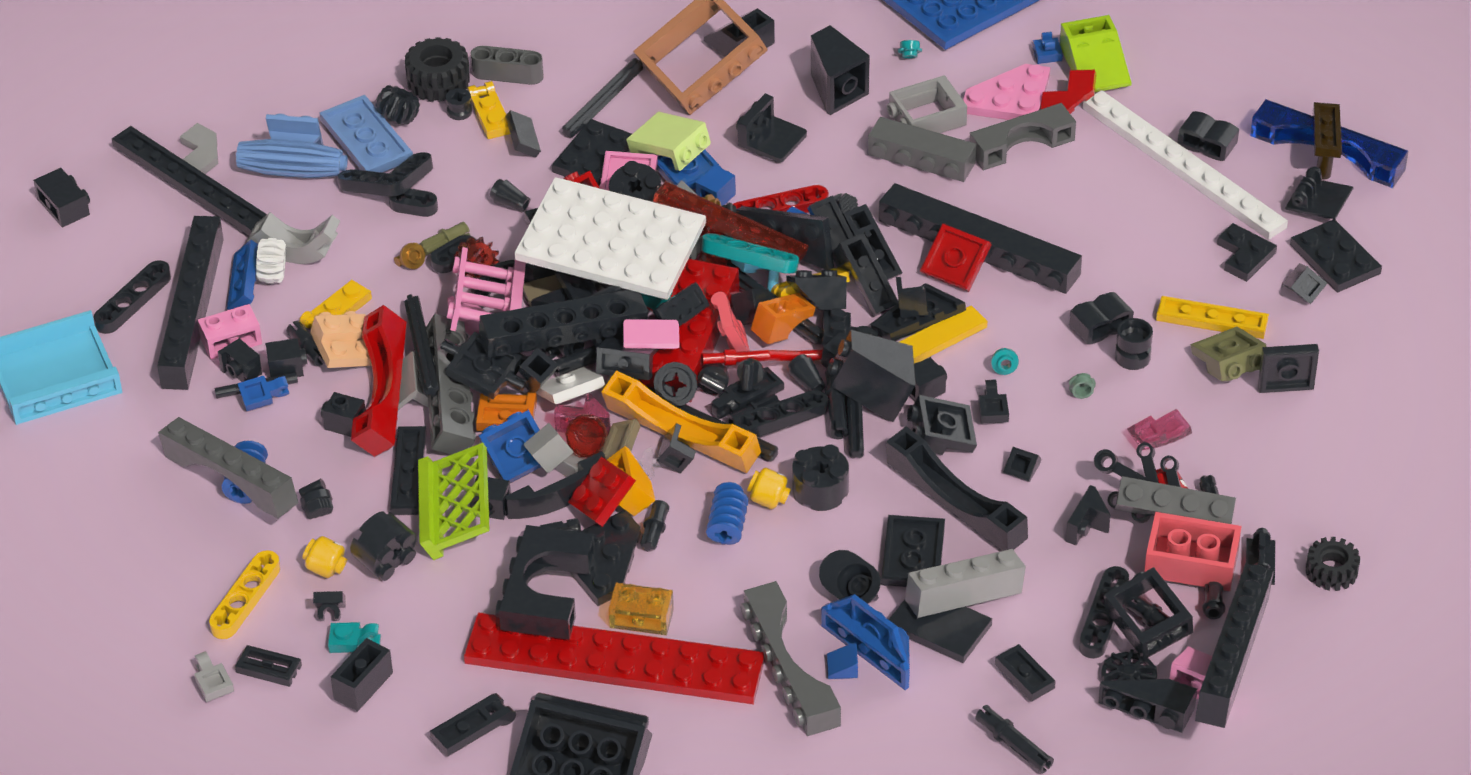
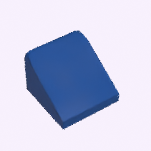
M851 643L827 653L828 679L858 678L857 643Z

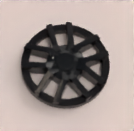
M1130 649V652L1117 654L1113 652L1111 657L1104 660L1101 678L1102 681L1114 679H1157V667L1150 659L1143 660L1133 649ZM1132 658L1138 660L1136 663L1131 662Z

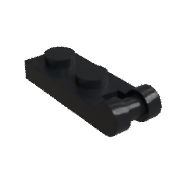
M493 693L430 730V738L448 757L500 725L512 723L516 717V712L510 706L504 705V700L499 694Z

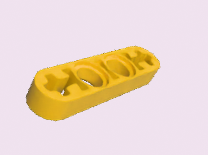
M266 550L257 553L209 619L211 633L217 639L232 637L280 572L279 556L275 552ZM250 581L260 583L255 588H247L245 586ZM235 601L245 602V605L240 608L230 606Z

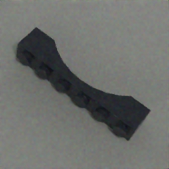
M907 426L886 441L887 463L1002 551L1014 550L1028 539V519L1026 515L1007 501L990 499L967 486L942 463L928 443Z

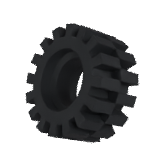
M1326 537L1321 538V543L1316 540L1313 546H1310L1307 555L1306 575H1309V580L1311 582L1316 581V586L1319 588L1322 584L1325 585V590L1330 591V586L1334 587L1335 591H1340L1341 585L1344 589L1349 588V584L1353 585L1358 577L1360 565L1359 551L1357 548L1353 549L1354 544L1350 542L1346 545V539L1343 538L1340 539V542H1337L1336 537H1331L1330 541H1327ZM1336 561L1342 564V566L1332 567L1323 562Z

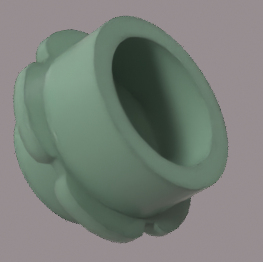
M1087 373L1077 374L1069 380V390L1077 398H1088L1094 392L1096 386L1095 379L1091 378L1090 374Z

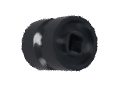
M1129 318L1119 324L1117 328L1115 359L1121 367L1129 370H1139L1149 364L1151 360L1153 328L1147 321L1139 318Z

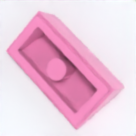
M626 319L623 322L624 347L678 349L679 323L677 320Z

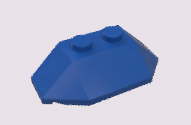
M855 594L827 603L821 607V627L845 645L857 643V654L902 689L907 690L909 688V636L905 630L897 627L881 612L876 611Z

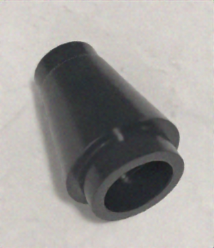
M498 179L490 191V197L494 199L495 203L522 212L529 206L530 198L507 179Z
M801 354L789 363L790 375L808 391H822L825 388V383L811 357Z

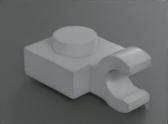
M206 651L195 655L198 662L196 667L199 671L194 674L195 681L206 702L234 692L233 683L222 663L213 666Z

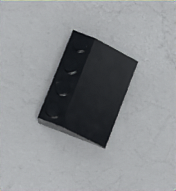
M531 700L510 775H640L646 760L652 733L644 726Z

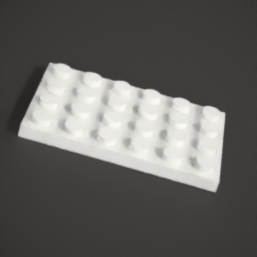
M555 177L515 251V260L668 300L706 224V216Z

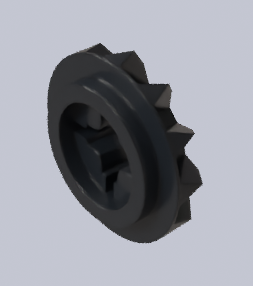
M671 362L665 364L655 375V393L675 407L685 405L695 397L698 388L697 375L690 369V366L683 363ZM676 376L679 377V382L686 384V386L678 388L677 392L674 391L673 386L666 384V382L675 380Z

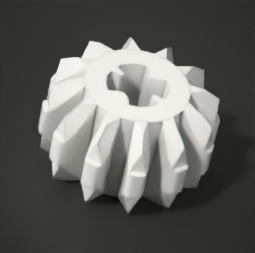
M277 238L260 240L256 259V275L260 282L274 284V282L281 283L284 279L286 244L283 240H277Z

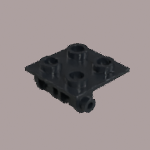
M1314 166L1307 169L1306 177L1301 179L1285 209L1336 220L1354 187L1322 180L1321 170Z

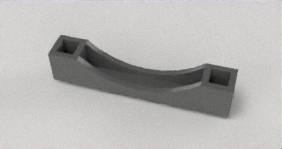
M177 417L158 432L166 458L182 467L198 464L219 472L237 485L259 509L279 519L298 504L292 477L190 422Z
M777 581L744 590V603L740 605L742 615L745 620H750L751 631L755 641L760 640L764 660L766 662L770 661L774 680L776 683H781L785 702L793 707L796 724L803 727L807 736L840 727L841 706L830 685L818 681L804 672L793 661L785 648L782 632L787 622V600Z

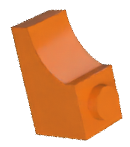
M800 293L759 302L751 330L767 344L786 340L799 323L814 315L816 307Z

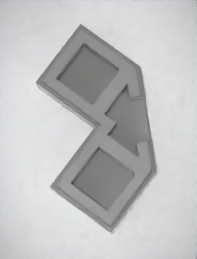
M196 123L180 136L181 144L194 150L183 160L204 174L218 164L217 135L214 131Z

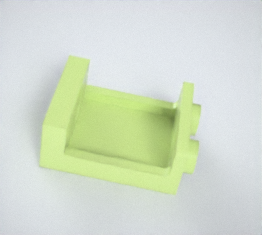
M657 112L626 139L630 153H653L670 157L675 170L679 171L711 144L705 122L663 112Z

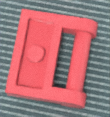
M724 292L715 293L711 297V302L714 308L719 310L721 320L717 321V325L723 337L727 335L726 339L730 349H735L736 352L750 351L745 328L742 322L734 316L726 294Z

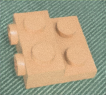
M348 311L343 315H331L329 312H323L314 317L310 333L327 368L372 366L367 347L362 338L364 316L366 314H356L354 311Z

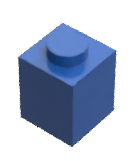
M714 165L696 181V194L700 198H705L706 195L711 194L719 199L721 206L725 205L736 195L735 175Z

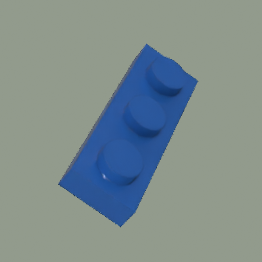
M253 240L247 242L234 253L227 303L228 310L251 304L254 299L253 290L257 278L256 259L258 244Z

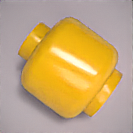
M763 468L760 472L755 471L747 491L750 492V499L753 502L768 509H775L778 503L785 504L791 489L786 487L788 480L785 475L769 468Z
M320 536L316 540L312 538L302 556L308 570L327 579L332 577L335 572L341 574L348 560L343 557L345 548L325 536Z

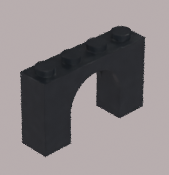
M526 525L523 536H518L516 544L517 556L511 558L509 566L510 577L504 580L502 589L503 599L497 601L495 616L500 618V629L504 631L569 640L576 619L575 598L541 594L532 590L527 584L536 575L546 571L558 570L589 575L595 556L594 534Z

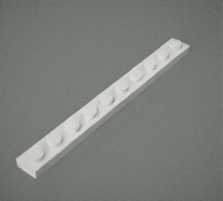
M1101 90L1088 101H1083V109L1267 240L1287 229L1288 220Z

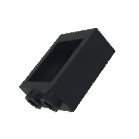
M1154 567L1146 572L1137 573L1131 580L1122 585L1112 587L1104 594L1105 611L1143 660L1193 633V616ZM1154 589L1174 615L1142 632L1122 605Z

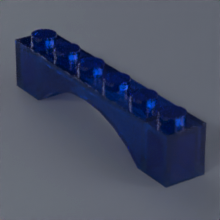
M1265 99L1252 117L1250 136L1273 145L1292 143L1314 146L1313 116ZM1341 126V155L1358 166L1369 180L1393 188L1406 170L1408 150Z

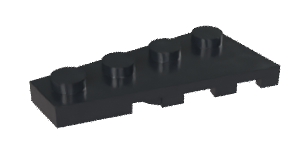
M746 206L736 209L740 235L773 249L778 248L781 251L797 255L800 260L824 270L834 268L829 217Z

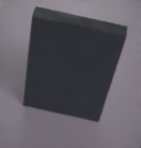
M888 515L881 585L907 587L908 573L941 565L945 531L944 518Z
M905 599L889 619L897 627L905 630L910 640L961 663L966 661L992 626V618L966 606L918 618Z

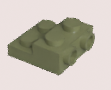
M1234 327L1190 344L1192 354L1206 362L1207 373L1220 381H1230L1239 378L1245 372L1260 370L1262 347H1267L1266 343L1239 327Z

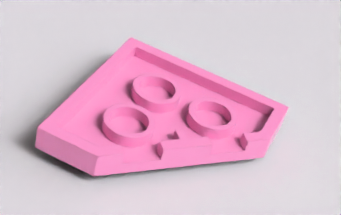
M1024 64L966 89L963 101L967 105V114L1010 120L1040 110L1042 92H1046L1051 67Z

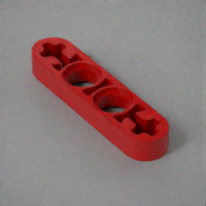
M812 185L743 200L732 205L736 206V209L741 206L754 208L769 206L773 208L772 210L785 212L793 206L805 213H809L807 209L809 205L829 197V193L824 186ZM796 201L798 204L787 205L786 202Z

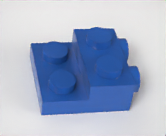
M529 410L523 413L516 412L509 416L506 422L498 426L496 424L491 425L479 435L480 443H484L487 447V456L492 465L495 466L501 478L509 480L510 483L542 467L524 446V443L540 430Z

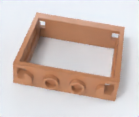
M694 0L633 52L654 78L691 115L759 59L768 49L754 30L724 0ZM721 10L743 32L747 39L685 91L681 92L656 63Z

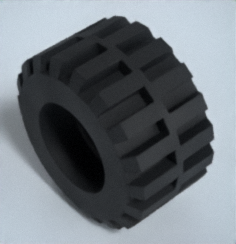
M435 37V39L428 38L423 42L419 41L415 43L416 46H411L408 49L409 52L405 55L407 87L414 96L418 95L422 100L428 99V101L432 102L439 100L440 102L445 101V96L450 90L456 88L467 89L468 83H470L468 53L464 46H460L459 42L451 41L449 38L441 39V37Z

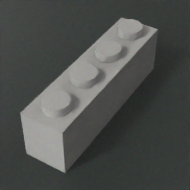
M1009 549L908 573L905 601L919 618L1022 593L1026 566L1015 551Z

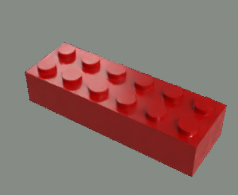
M688 259L671 297L690 284L697 282L710 306L679 327L678 349H659L653 356L652 378L650 380L638 379V381L654 389V378L658 370L665 364L680 362L690 366V369L697 375L698 385L699 371L706 365L702 364V353H713L721 335L717 325V321L721 320L719 310L714 308L711 297L717 292H724L732 310L731 295L739 293V268ZM677 376L675 380L666 382V384L674 387L675 392H677L678 388L686 386L683 382H679V377Z

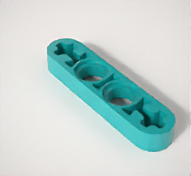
M705 234L702 236L701 250L705 253L785 274H792L798 271L799 257L797 255L723 235Z

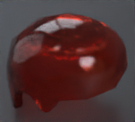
M580 414L572 419L565 431L567 445L573 450V454L579 458H588L599 453L607 442V430L602 419L593 414Z

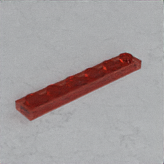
M667 181L655 192L654 202L705 215V225L714 231H720L734 239L797 255L799 263L807 253L808 245Z

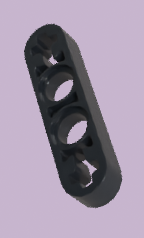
M162 260L149 263L94 314V323L97 331L103 334L115 332L171 280L169 264ZM138 287H147L145 291H135ZM123 302L131 303L127 307H118Z
M808 391L735 416L733 424L760 437L824 415L827 411L828 397L821 391ZM786 410H795L798 412H788ZM763 418H773L775 420H766Z
M1109 567L1103 573L1080 635L1079 650L1085 657L1099 658L1106 651L1115 623L1105 611V604L1101 600L1104 599V594L1112 588L1111 585L1115 579H1118L1116 585H1122L1129 581V573L1122 567ZM1096 619H1104L1108 622V624L1105 626L1095 625L1093 621ZM1093 635L1097 637V642L1094 644V646L1090 645L1093 640Z

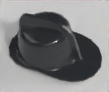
M849 550L834 551L823 559L819 568V578L821 584L828 592L838 599L855 594L867 604L873 600H878L877 594L880 589L881 578L874 566Z

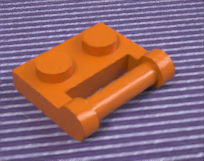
M528 392L527 395L497 394L494 400L480 394L476 420L477 431H483L494 424L498 426L506 422L507 418L516 412L523 413L529 410L534 419L537 407V393Z

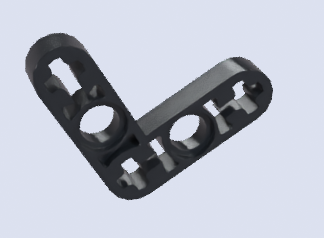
M427 152L413 154L390 173L356 169L345 170L338 174L339 187L342 191L398 196L405 193L433 169L432 157Z

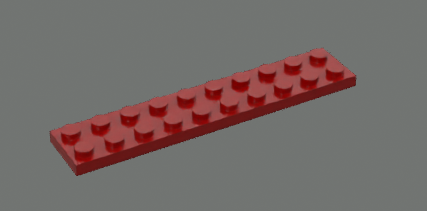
M480 612L477 614L464 654L465 664L753 705L765 662L764 654L760 651L573 626L569 640L504 631L500 629V618H497L494 614Z

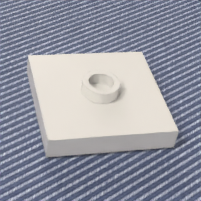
M582 367L547 380L536 393L554 404H559L605 386L603 376Z

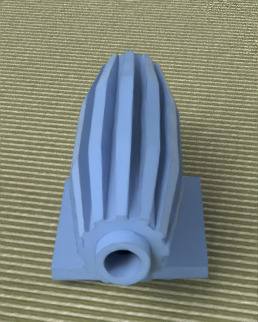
M266 114L270 139L241 141L237 146V167L266 175L299 178L338 176L339 173L347 170L348 157L343 155L341 149L323 144L318 118L310 116L294 117L285 114Z

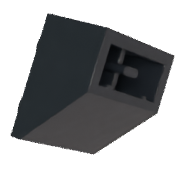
M758 8L740 16L761 38L766 48L775 43L774 19ZM731 21L705 36L704 42L722 55L727 56L745 41L747 37Z

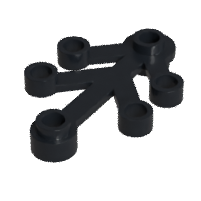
M1147 442L1139 444L1136 449L1137 455L1141 458L1145 476L1119 463L1118 457L1108 449L1100 450L1094 457L1095 467L1104 474L1113 472L1121 477L1159 483L1153 460L1155 449ZM1145 447H1149L1150 453L1147 456H1142V450ZM1170 455L1163 457L1160 467L1166 472L1168 485L1181 487L1177 473L1179 469L1178 460ZM1108 458L1112 459V464L1109 467H1104V461ZM1169 460H1173L1174 466L1171 469H1166V463ZM1118 491L1110 493L1107 499L1108 504L1113 509L1116 506L1113 505V499L1117 496ZM1131 513L1132 518L1138 523H1145L1151 516L1155 515L1145 514L1143 518H1137L1136 513Z

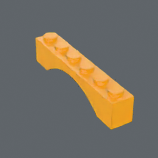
M615 371L601 391L607 409L630 420L637 419L639 424L662 435H666L678 423L681 425L677 440L746 474L761 453L755 434L734 424L714 423L693 416L665 401L640 381L621 372Z

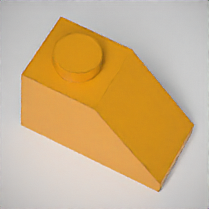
M624 446L607 460L636 480L619 504V506L635 516L648 508L655 501L651 480L629 448Z

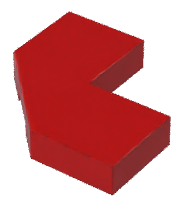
M1095 69L1070 70L1068 91L1042 92L1041 109L1062 103L1071 114L1075 111L1074 108L1084 100L1088 101L1094 96L1096 84Z

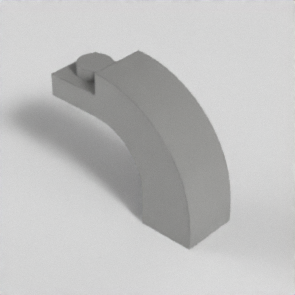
M269 212L255 224L247 242L253 240L259 244L261 239L268 238L283 240L286 244V262L309 264L319 261L326 256L338 234L336 229L340 220L331 215L316 228L300 230L286 225Z

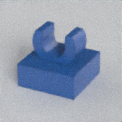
M1043 32L1041 39L1033 40V51L1037 64L1062 61L1063 53L1058 37L1052 38V32Z

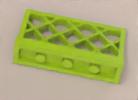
M480 443L434 462L429 456L419 459L420 545L433 560L444 556V548L490 531L487 447L484 443ZM478 455V458L471 466L466 465L472 457ZM454 465L446 476L442 475V469ZM462 469L467 471L459 482L454 480ZM474 475L479 476L472 487L467 485ZM450 484L455 486L447 497L443 496V492ZM462 490L467 491L460 502L455 501ZM475 495L478 496L479 500L473 508L468 507L467 505ZM449 506H454L455 508L447 518L444 517L443 514ZM463 511L467 512L468 514L460 524L455 522ZM475 517L480 518V524L468 528ZM451 526L456 528L450 536L444 537V534Z

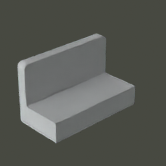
M412 351L403 359L398 410L411 399L429 408L428 395L423 393L415 352Z

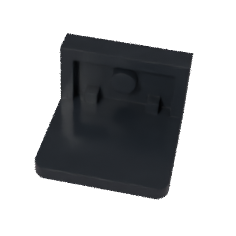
M766 93L752 104L751 109L744 116H741L736 124L738 146L776 162L785 161L807 137L806 129L774 116V97Z

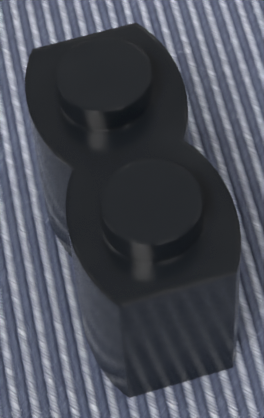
M1192 111L1179 129L1177 143L1187 150L1202 152L1209 158L1225 161L1238 142L1239 128L1227 121L1215 120L1203 112Z
M1109 292L1099 295L1094 301L1077 304L1070 311L1069 325L1087 344H1094L1104 340L1109 335L1117 334L1119 324L1126 319L1133 318L1134 311L1116 292Z

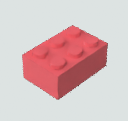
M1155 512L1146 552L1144 572L1154 567L1165 581L1205 587L1206 584L1209 585V582L1215 581L1222 584L1224 591H1231L1242 526Z

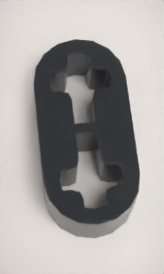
M410 188L401 195L389 196L390 208L398 213L429 217L438 211L437 196L429 191Z

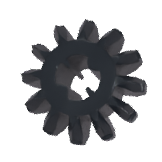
M387 85L385 88H382L381 93L379 92L375 104L377 112L382 114L384 118L390 119V121H395L398 124H409L413 122L419 112V99L413 96L412 92L406 91L405 88L401 89L398 86Z

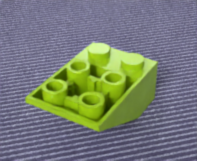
M1110 15L1061 23L1060 46L1062 53L1071 70L1095 69V92L1131 86L1132 82L1118 32Z

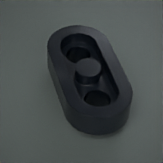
M461 235L435 249L430 256L431 267L439 273L453 271L455 257H461L462 247L468 248L466 261L469 262L474 259L479 253L477 239L470 235Z

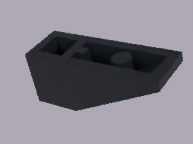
M864 204L843 213L853 236L864 232L887 280L901 275L903 272L868 206Z

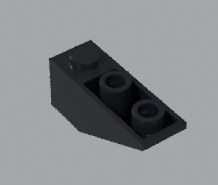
M1171 679L1101 681L1098 703L1133 715L1138 719H1144L1161 725L1166 729L1182 733L1195 709L1197 688Z

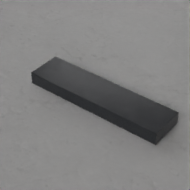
M398 426L390 512L394 515H419L418 460L425 457L426 426Z

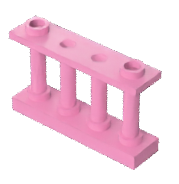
M462 247L461 257H455L452 273H457L454 303L449 302L447 319H451L450 330L456 331L458 318L479 322L480 315L491 314L490 312L463 308L461 303L502 310V312L521 309L526 263L515 260L513 267L504 269L467 262L468 248ZM465 272L504 279L506 284L465 277ZM463 287L502 294L505 299L463 292Z

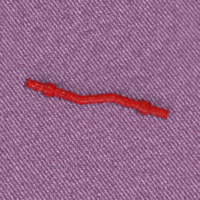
M725 349L720 353H702V364L724 363V366H732L747 358H753L758 361H792L801 354H805L807 357H811L813 361L822 359L823 349L736 352L735 349Z

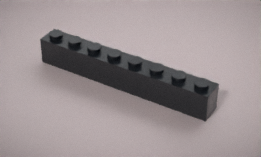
M894 183L879 201V221L934 242L942 224L974 235L992 244L984 260L985 263L1064 294H1067L1081 275L1082 255L897 183Z
M220 216L193 217L157 365L161 389L189 390L201 339L198 319L206 317L224 241Z
M1245 563L1200 690L1195 721L1225 728L1269 600L1274 570L1267 569L1261 565Z

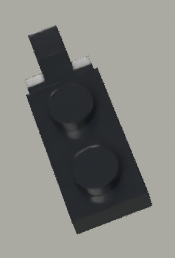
M765 367L764 378L757 385H752V390H742L740 380L723 388V393L719 395V398L711 402V413L717 419L724 418L731 412L733 413L747 406V403L750 401L755 403L784 390V382L769 367Z

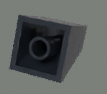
M831 25L812 34L811 76L827 114L832 115L868 95L870 55Z
M850 330L846 339L841 340L836 357L831 358L829 361L827 372L831 377V387L888 421L894 422L915 387L913 346Z

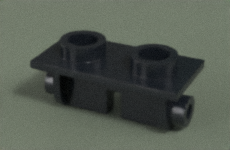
M1258 528L1253 534V539L1246 538V564L1261 565L1267 569L1274 570L1271 585H1275V540H1270L1271 535L1266 528Z

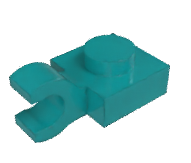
M360 622L331 623L328 642L329 652H354L366 638L380 644L379 624L369 623L361 628Z

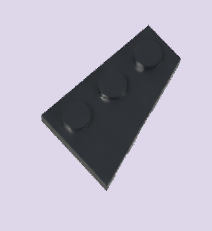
M925 283L922 286L925 289L928 315L901 318L898 303L870 325L872 329L878 330V336L895 341L966 311V304L964 301Z

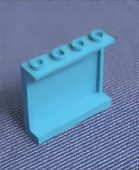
M91 310L0 337V387L16 425L122 393L118 370L116 366L113 367L94 325Z

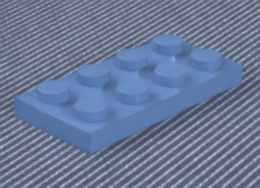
M366 95L319 113L320 121L360 170L385 172L399 166L408 157L413 155L411 149L386 119L377 112L376 107Z

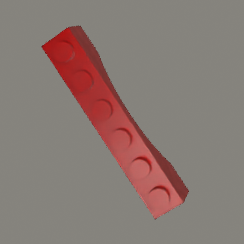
M385 305L364 316L362 338L372 364L373 392L367 409L353 419L351 441L374 457L395 445L407 322Z

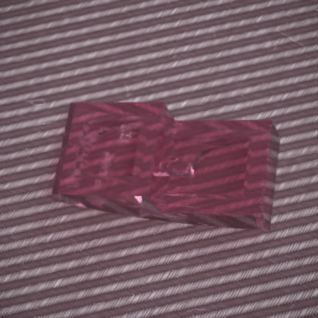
M1177 409L1157 420L1149 416L1127 428L1128 433L1138 445L1147 442L1154 448L1173 443L1192 434L1191 426Z

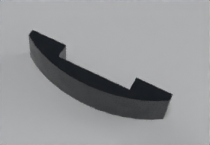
M603 451L579 461L578 472L534 492L528 485L504 496L507 518L523 519L537 517L569 506L570 503L568 501L573 496L576 488L582 484L590 473L592 466L598 462L601 456L605 458Z

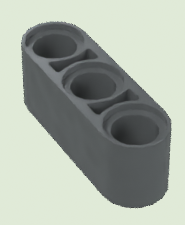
M477 46L471 50L472 74L477 79L528 85L538 84L544 79L543 59L539 52L493 46Z

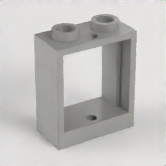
M945 75L889 92L887 111L889 116L894 118L895 121L937 133H943L967 125V105ZM936 101L944 109L943 111L914 120L907 112V110Z

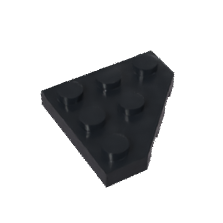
M626 510L609 517L603 527L596 523L580 531L594 534L595 556L589 575L569 573L597 606L623 594L627 573L630 571L634 558V550L640 539V526Z

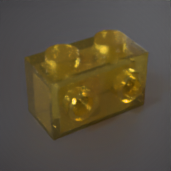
M616 583L609 605L610 628L667 636L674 611L673 590Z

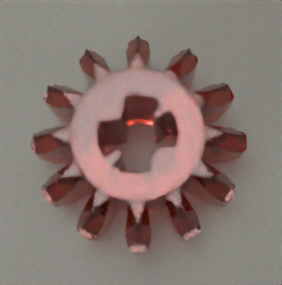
M473 237L468 238L466 243L462 242L458 246L459 251L454 254V258L461 257L462 247L468 248L467 262L493 266L500 262L495 258L499 251L491 249L493 242L484 244L483 237H479L477 241ZM465 272V277L470 275V278L479 279L482 276Z

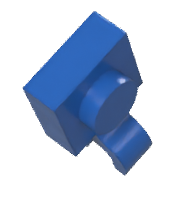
M263 375L238 383V389L246 411L273 404L272 396L283 397L289 394L285 376L266 382Z

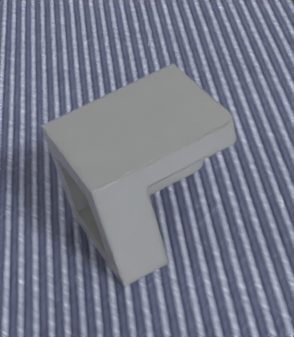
M550 423L524 443L526 449L547 473H550L573 453V450Z

